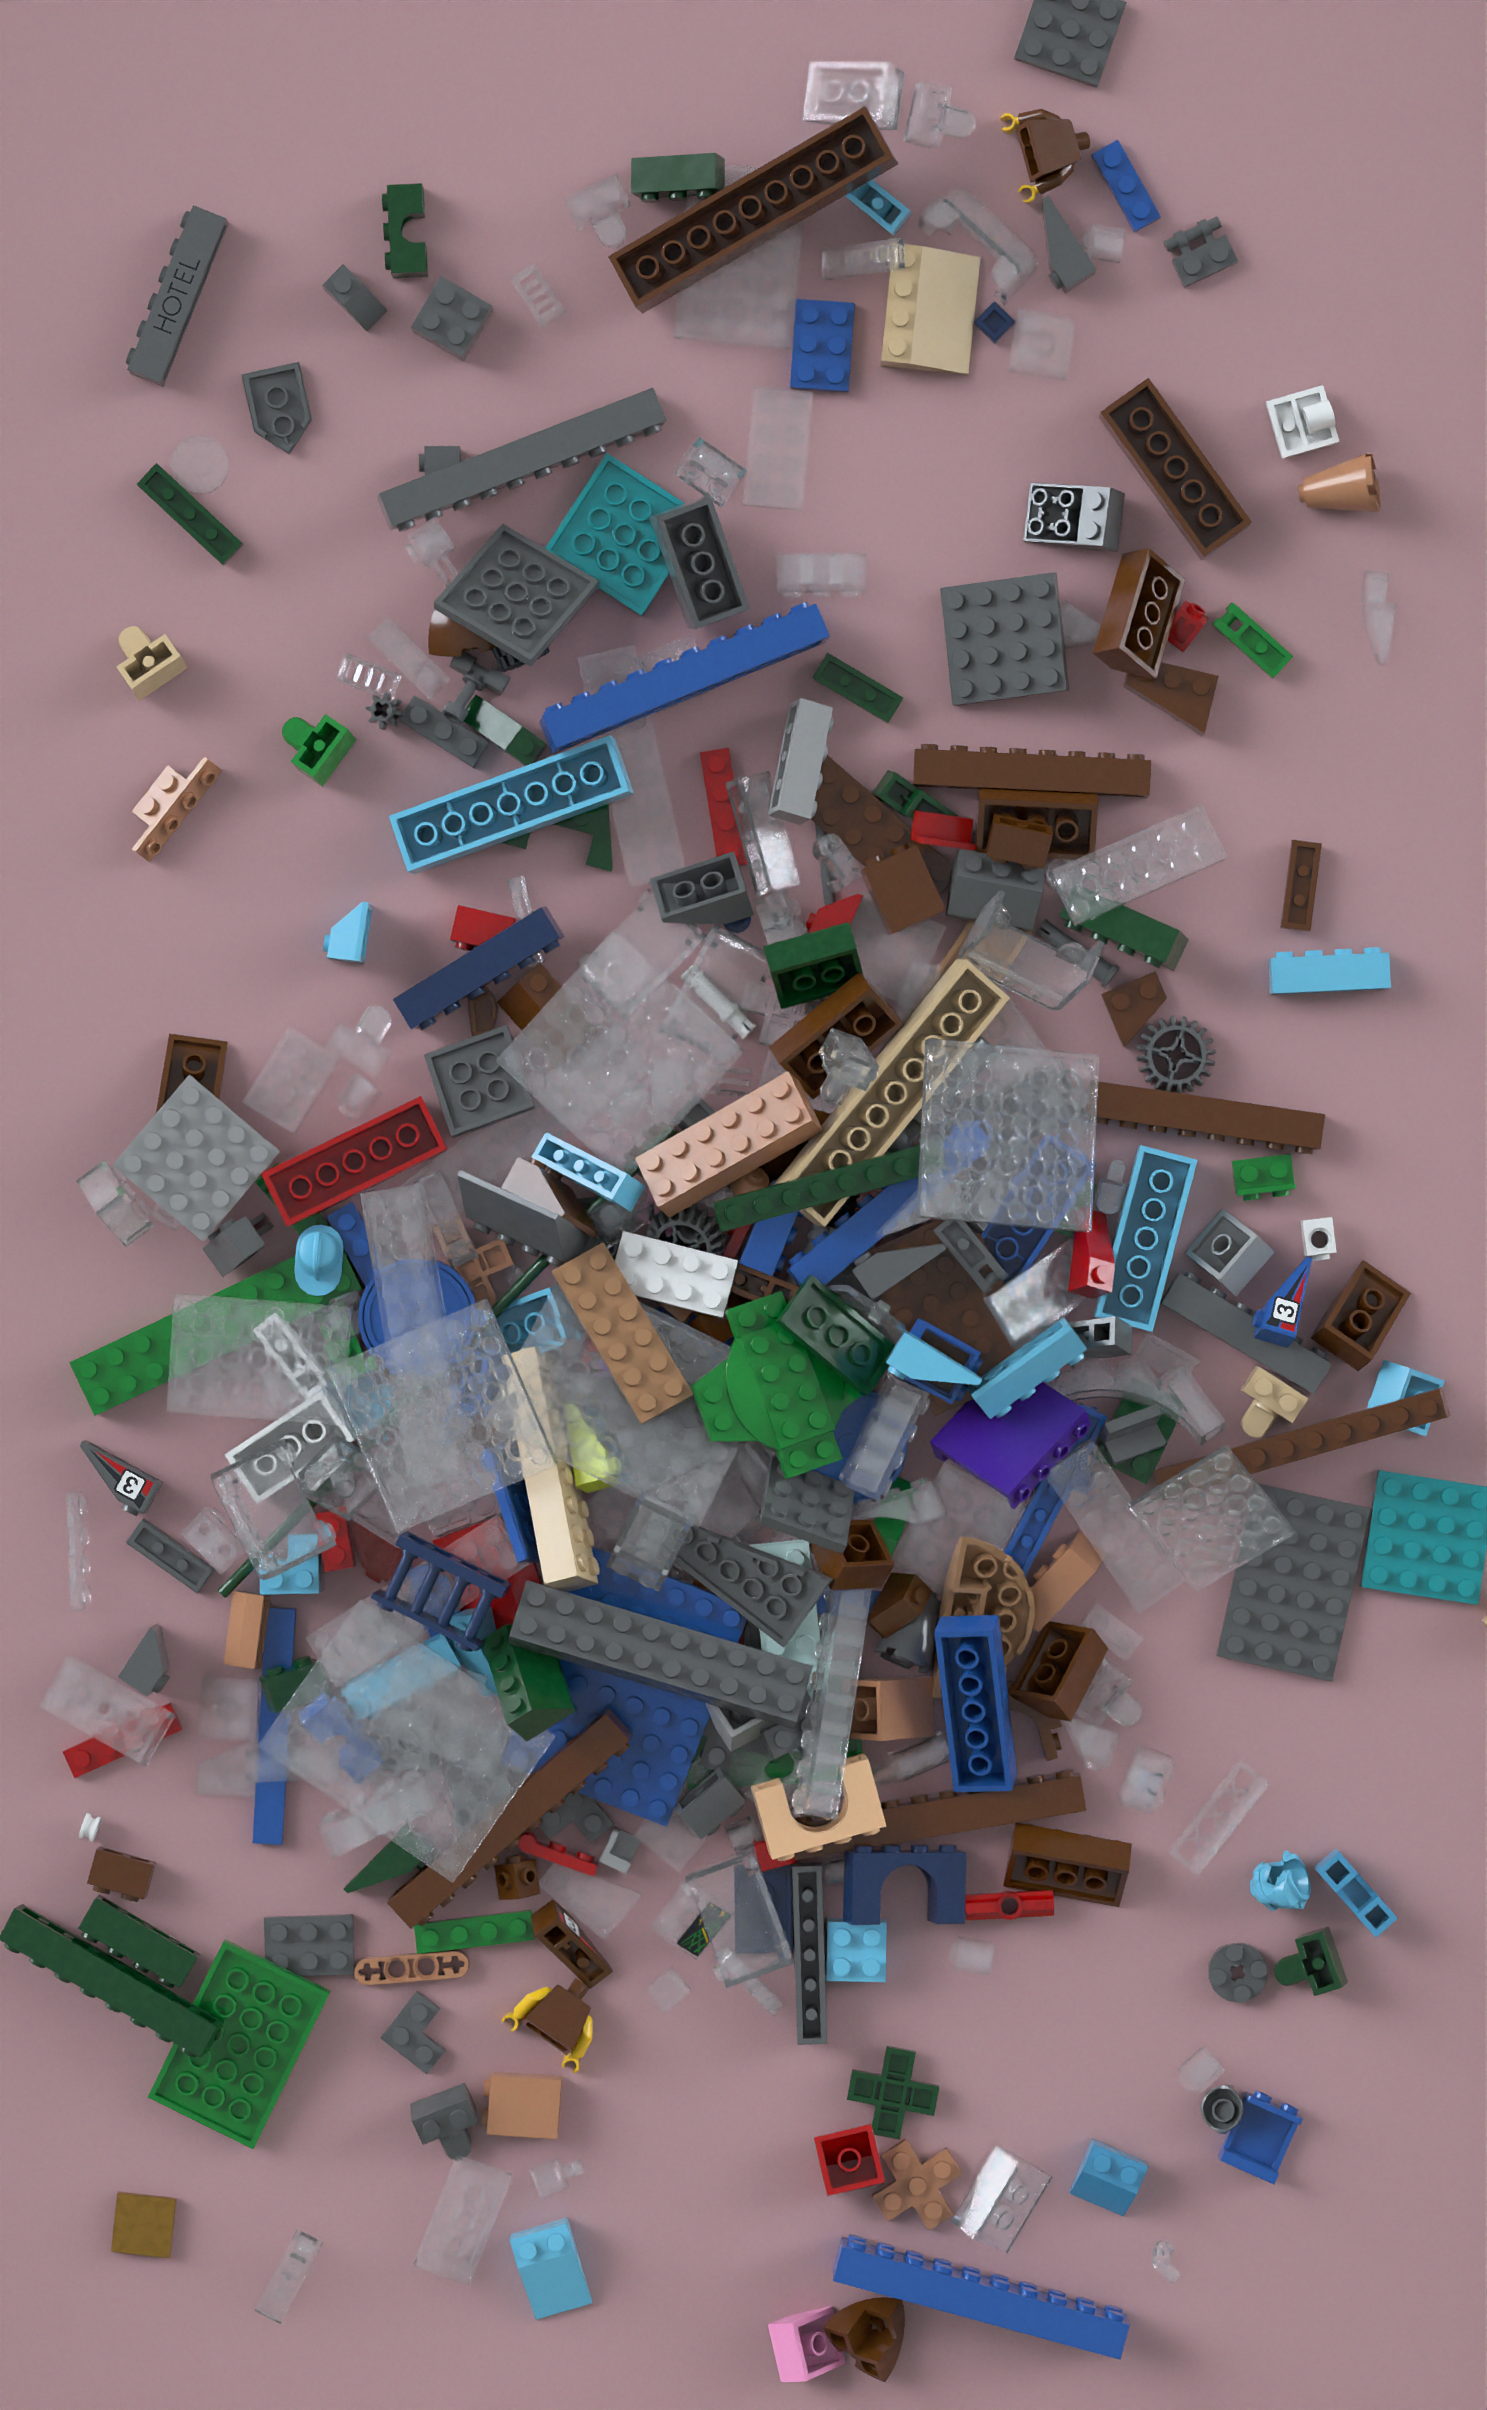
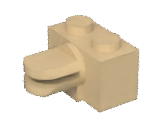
M137 626L127 627L121 632L119 645L128 659L116 666V668L139 701L187 669L185 662L166 634L151 642L145 632Z
M1255 1366L1240 1391L1254 1399L1241 1419L1242 1430L1248 1436L1261 1438L1266 1435L1278 1416L1293 1423L1309 1398L1261 1367Z

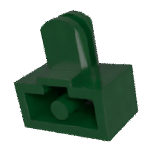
M1329 1926L1302 1934L1296 1938L1295 1942L1299 1953L1282 1958L1275 1965L1274 1969L1277 1981L1284 1986H1292L1309 1980L1314 1996L1342 1988L1348 1983Z

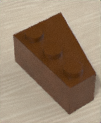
M1161 662L1156 679L1151 680L1127 673L1123 687L1167 713L1173 719L1183 723L1200 736H1203L1219 676Z

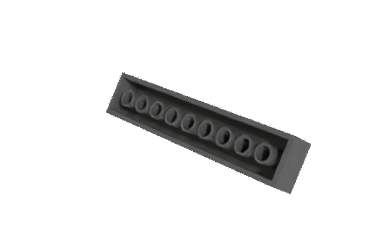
M528 1580L525 1583L508 1644L791 1729H794L797 1723L813 1668L812 1665Z

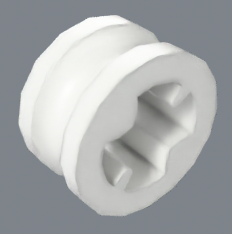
M87 1813L80 1829L79 1838L88 1837L89 1841L93 1842L99 1829L101 1817L92 1818L91 1814Z

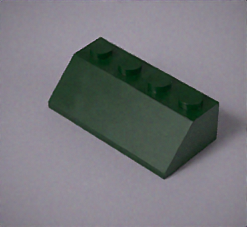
M508 1624L482 1639L485 1641L483 1647L507 1725L528 1742L576 1710L560 1660L508 1644L513 1625Z

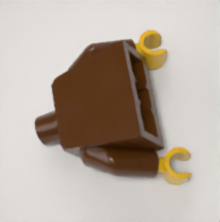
M1047 110L1027 111L1019 113L1018 117L1005 113L1000 117L1001 121H1013L1010 127H1004L1001 130L1005 134H1012L1017 131L1030 183L1035 182L1036 184L1034 186L1022 185L1019 188L1018 192L1024 189H1031L1032 191L1031 198L1022 201L1024 203L1034 201L1038 193L1044 194L1061 186L1074 172V164L1081 160L1080 150L1089 149L1090 138L1087 132L1075 133L1073 124L1069 119H1061L1058 115Z

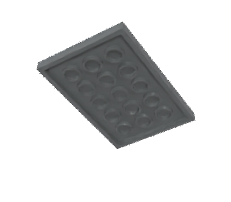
M1254 1483L1216 1655L1333 1681L1370 1508Z

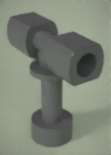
M466 651L461 656L453 657L449 666L464 675L462 680L466 684L455 702L448 701L442 710V714L448 720L459 725L463 723L468 715L465 707L475 690L482 691L485 687L501 696L510 680L509 676L493 667L489 671L476 663L477 658Z

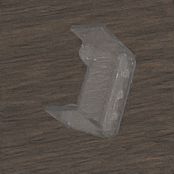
M1000 890L981 910L960 949L957 959L968 960L992 982L1050 1010L1062 1009L1091 982L1104 942L1099 940L1088 951L1082 945L1075 942L1064 944L1057 949L1009 925L1011 916L1007 909L1001 905L1005 892Z

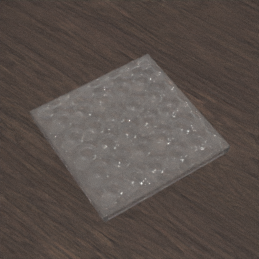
M613 930L495 1061L603 1162L632 1176L639 1168L635 1158L661 1144L739 1059L745 1050L616 930Z
M926 1039L917 1217L1077 1232L1092 1231L1099 1055Z
M488 1299L479 1301L326 1368L397 1533L558 1465Z

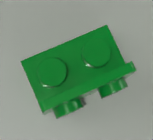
M1291 1154L1231 1161L1235 1195H1243V1201L1261 1199L1260 1193L1272 1192L1273 1197L1289 1196L1290 1189H1297L1296 1183H1294Z

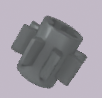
M387 692L384 693L383 699L373 695L374 702L372 706L366 707V710L371 711L372 714L368 721L373 724L380 721L379 729L382 730L387 728V723L397 727L396 720L399 716H404L405 714L399 711L398 708L402 701L395 699L391 702V694ZM383 706L389 707L386 710L388 714L387 717L382 716L384 712L382 709Z

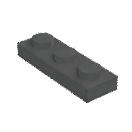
M415 695L404 710V716L399 718L401 723L473 768L489 745L488 741L464 726L451 722L442 712Z

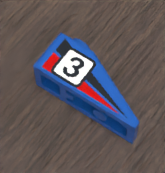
M1306 1257L1262 1309L1256 1310L1252 1321V1327H1256L1254 1338L1286 1348L1295 1340L1312 1258Z

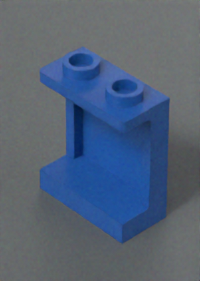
M1255 2090V2093L1252 2094L1246 2091L1242 2100L1244 2105L1242 2119L1236 2127L1228 2132L1218 2157L1220 2161L1271 2184H1275L1279 2175L1278 2169L1298 2124L1301 2125L1303 2119L1301 2115L1297 2114L1299 2109L1284 2102H1282L1281 2106L1270 2102L1272 2097Z

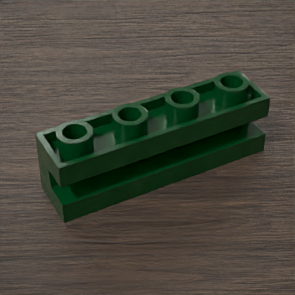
M101 1895L94 1899L78 1929L83 1931L82 1936L95 1944L98 1941L109 1946L107 1948L108 1952L121 1959L123 1956H126L134 1961L132 1965L144 1973H148L150 1970L159 1976V1982L169 1988H174V1986L180 1988L200 1956V1953Z

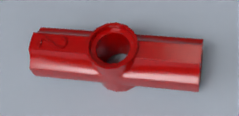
M1006 1890L998 1893L965 1894L966 1921L986 1919L1013 1920L1024 1917L1054 1916L1053 1890L1017 1892ZM1006 1898H1013L1017 1901V1908L1013 1912L1002 1910L1001 1903Z

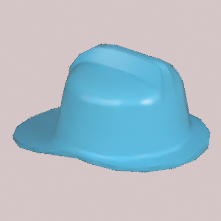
M326 1225L311 1226L304 1230L298 1239L295 1255V1279L299 1287L307 1294L314 1296L326 1295L333 1291L340 1282L343 1262V1241L339 1233L332 1227Z

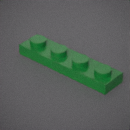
M532 1910L426 1922L423 1926L417 1923L414 1926L417 1954L535 1940L531 1920Z

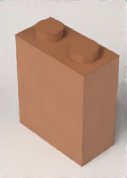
M492 2071L490 2079H485L483 2096L489 2097L488 2109L483 2108L482 2126H487L486 2135L558 2139L562 2076Z

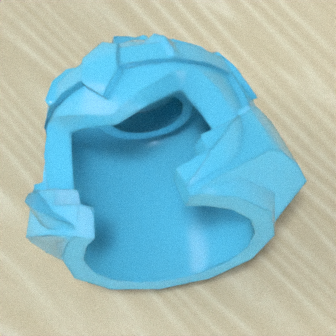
M1284 1851L1281 1862H1261L1252 1872L1253 1878L1250 1880V1892L1258 1902L1264 1904L1270 1911H1275L1278 1908L1303 1909L1311 1895L1309 1874L1303 1861L1293 1852Z

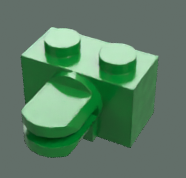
M326 714L316 727L302 718L293 717L285 722L282 728V735L285 741L298 750L290 762L301 773L322 787L357 740L347 728Z

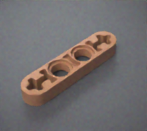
M461 1950L365 1957L358 1961L354 1969V1975L357 1981L363 1985L458 1978L467 1972L469 1958ZM443 1956V1963L452 1961L453 1956H458V1960L464 1961V1965L460 1966L458 1972H455L451 1966L444 1967L445 1973L439 1974L440 1962L438 1957ZM424 1958L431 1959L435 1964V1970L428 1975L421 1973L418 1968L420 1960ZM396 1960L403 1962L406 1968L405 1973L400 1977L391 1975L389 1972L391 1962ZM379 1962H385L383 1971L386 1978H380L381 1972L372 1973L371 1979H366L365 1974H360V1970L364 1968L366 1963L370 1964V1968L375 1969L381 1967Z

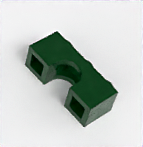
M423 184L387 185V193L382 194L383 212L388 211L389 222L383 223L384 241H389L390 252H385V269L391 270L393 278L428 277L427 247L425 242L414 243L403 237V228L408 221L415 218H425Z

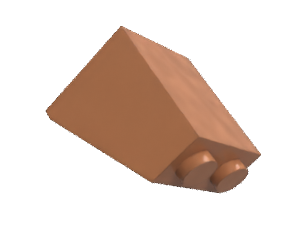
M896 1676L841 1679V1697L852 1718L851 1722L842 1726V1738L886 1741L934 1736L933 1677Z

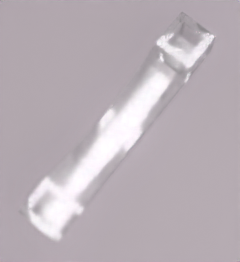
M926 1477L911 1482L910 1489L900 1492L898 1487L882 1493L884 1498L874 1502L872 1497L856 1502V1508L852 1509L851 1520L888 1517L904 1520L915 1525H922L947 1516L948 1513L937 1481L928 1482ZM775 1531L773 1532L774 1538L766 1541L767 1543L801 1539ZM810 1549L811 1562H813L815 1557Z

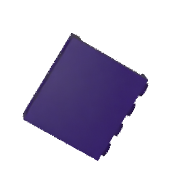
M1044 1382L1035 1386L1036 1392L1027 1399L1021 1401L1019 1398L1010 1404L1012 1409L1000 1418H997L995 1415L990 1419L974 1399L966 1402L930 1441L935 1457L942 1462L950 1459L1007 1497L1010 1507L1015 1509L1021 1502L1028 1499L1035 1486L1048 1477L1051 1469L1059 1460L1064 1459L1068 1455L1070 1448L1088 1433L1091 1426L1084 1408Z

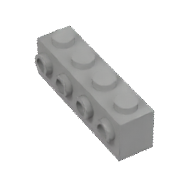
M799 698L789 704L768 816L798 825L814 817L817 810V801H815L816 791L820 788L823 775L820 773L821 765L828 753V746L826 745L827 735L831 732L834 722L831 717L833 707Z

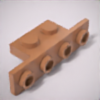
M205 756L187 779L168 765L132 810L134 814L149 825L132 850L148 862H151L171 835L179 828L189 812L197 805L208 788L216 781L222 770Z

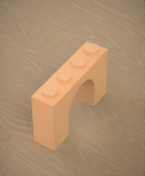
M864 1753L836 1762L844 1791V1802L839 1814L832 1821L822 1826H806L797 1822L792 1817L785 1790L779 1778L750 1786L768 1853L772 1860H789L795 1857L794 1853L804 1850L807 1853L816 1852L823 1849L824 1844L831 1842L843 1844L852 1840V1836L862 1833L863 1836L874 1835L880 1832V1828L886 1827L869 1759Z

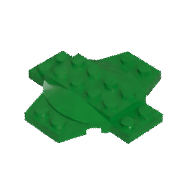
M782 1291L725 1311L735 1338L729 1348L728 1357L695 1382L691 1389L711 1443L758 1441L765 1448L776 1452L784 1477L789 1479L843 1459L833 1430H836L835 1426L839 1421L841 1412L858 1399L861 1394L776 1323V1320L787 1306Z

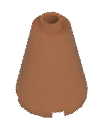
M1365 453L1303 478V484L1298 485L1300 502H1306L1308 508L1363 512L1380 511L1379 480L1378 478L1376 479L1374 471L1376 463L1373 454Z

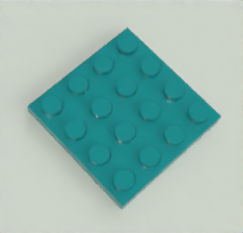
M606 453L545 549L599 580L598 589L638 615L643 616L669 576L649 516L682 505L684 502Z
M1378 1470L1360 1587L1478 1605L1487 1550V1486Z

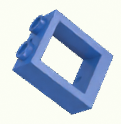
M920 1317L917 1318L910 1331L911 1334L920 1339L926 1330L970 1354L964 1367L977 1373L983 1362L982 1359L978 1358L981 1351ZM908 1376L904 1378L951 1405L955 1399L960 1402L969 1387L966 1384L954 1383L948 1393L926 1380L911 1379Z

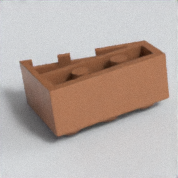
M1080 1531L1067 1545L1063 1543L1052 1555L1054 1559L1048 1566L1044 1563L1033 1575L1035 1580L1029 1587H1031L1035 1603L1033 1628L1037 1632L1091 1578L1105 1556Z

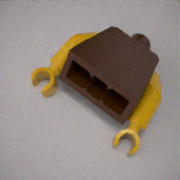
M574 1979L567 1990L560 1985H556L553 1989L549 1987L538 1989L527 1994L514 2007V2012H509L502 2018L501 2023L507 2018H512L515 2021V2026L510 2032L515 2031L520 2024L524 2025L565 2054L562 2068L565 2067L567 2061H574L576 2065L572 2073H576L579 2070L580 2058L584 2056L593 2038V2019L589 2015L591 2007L582 2001L589 1987L582 1981Z

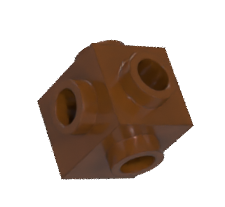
M522 1854L505 1857L506 1862L494 1865L499 1900H516L541 1894L535 1859H523Z

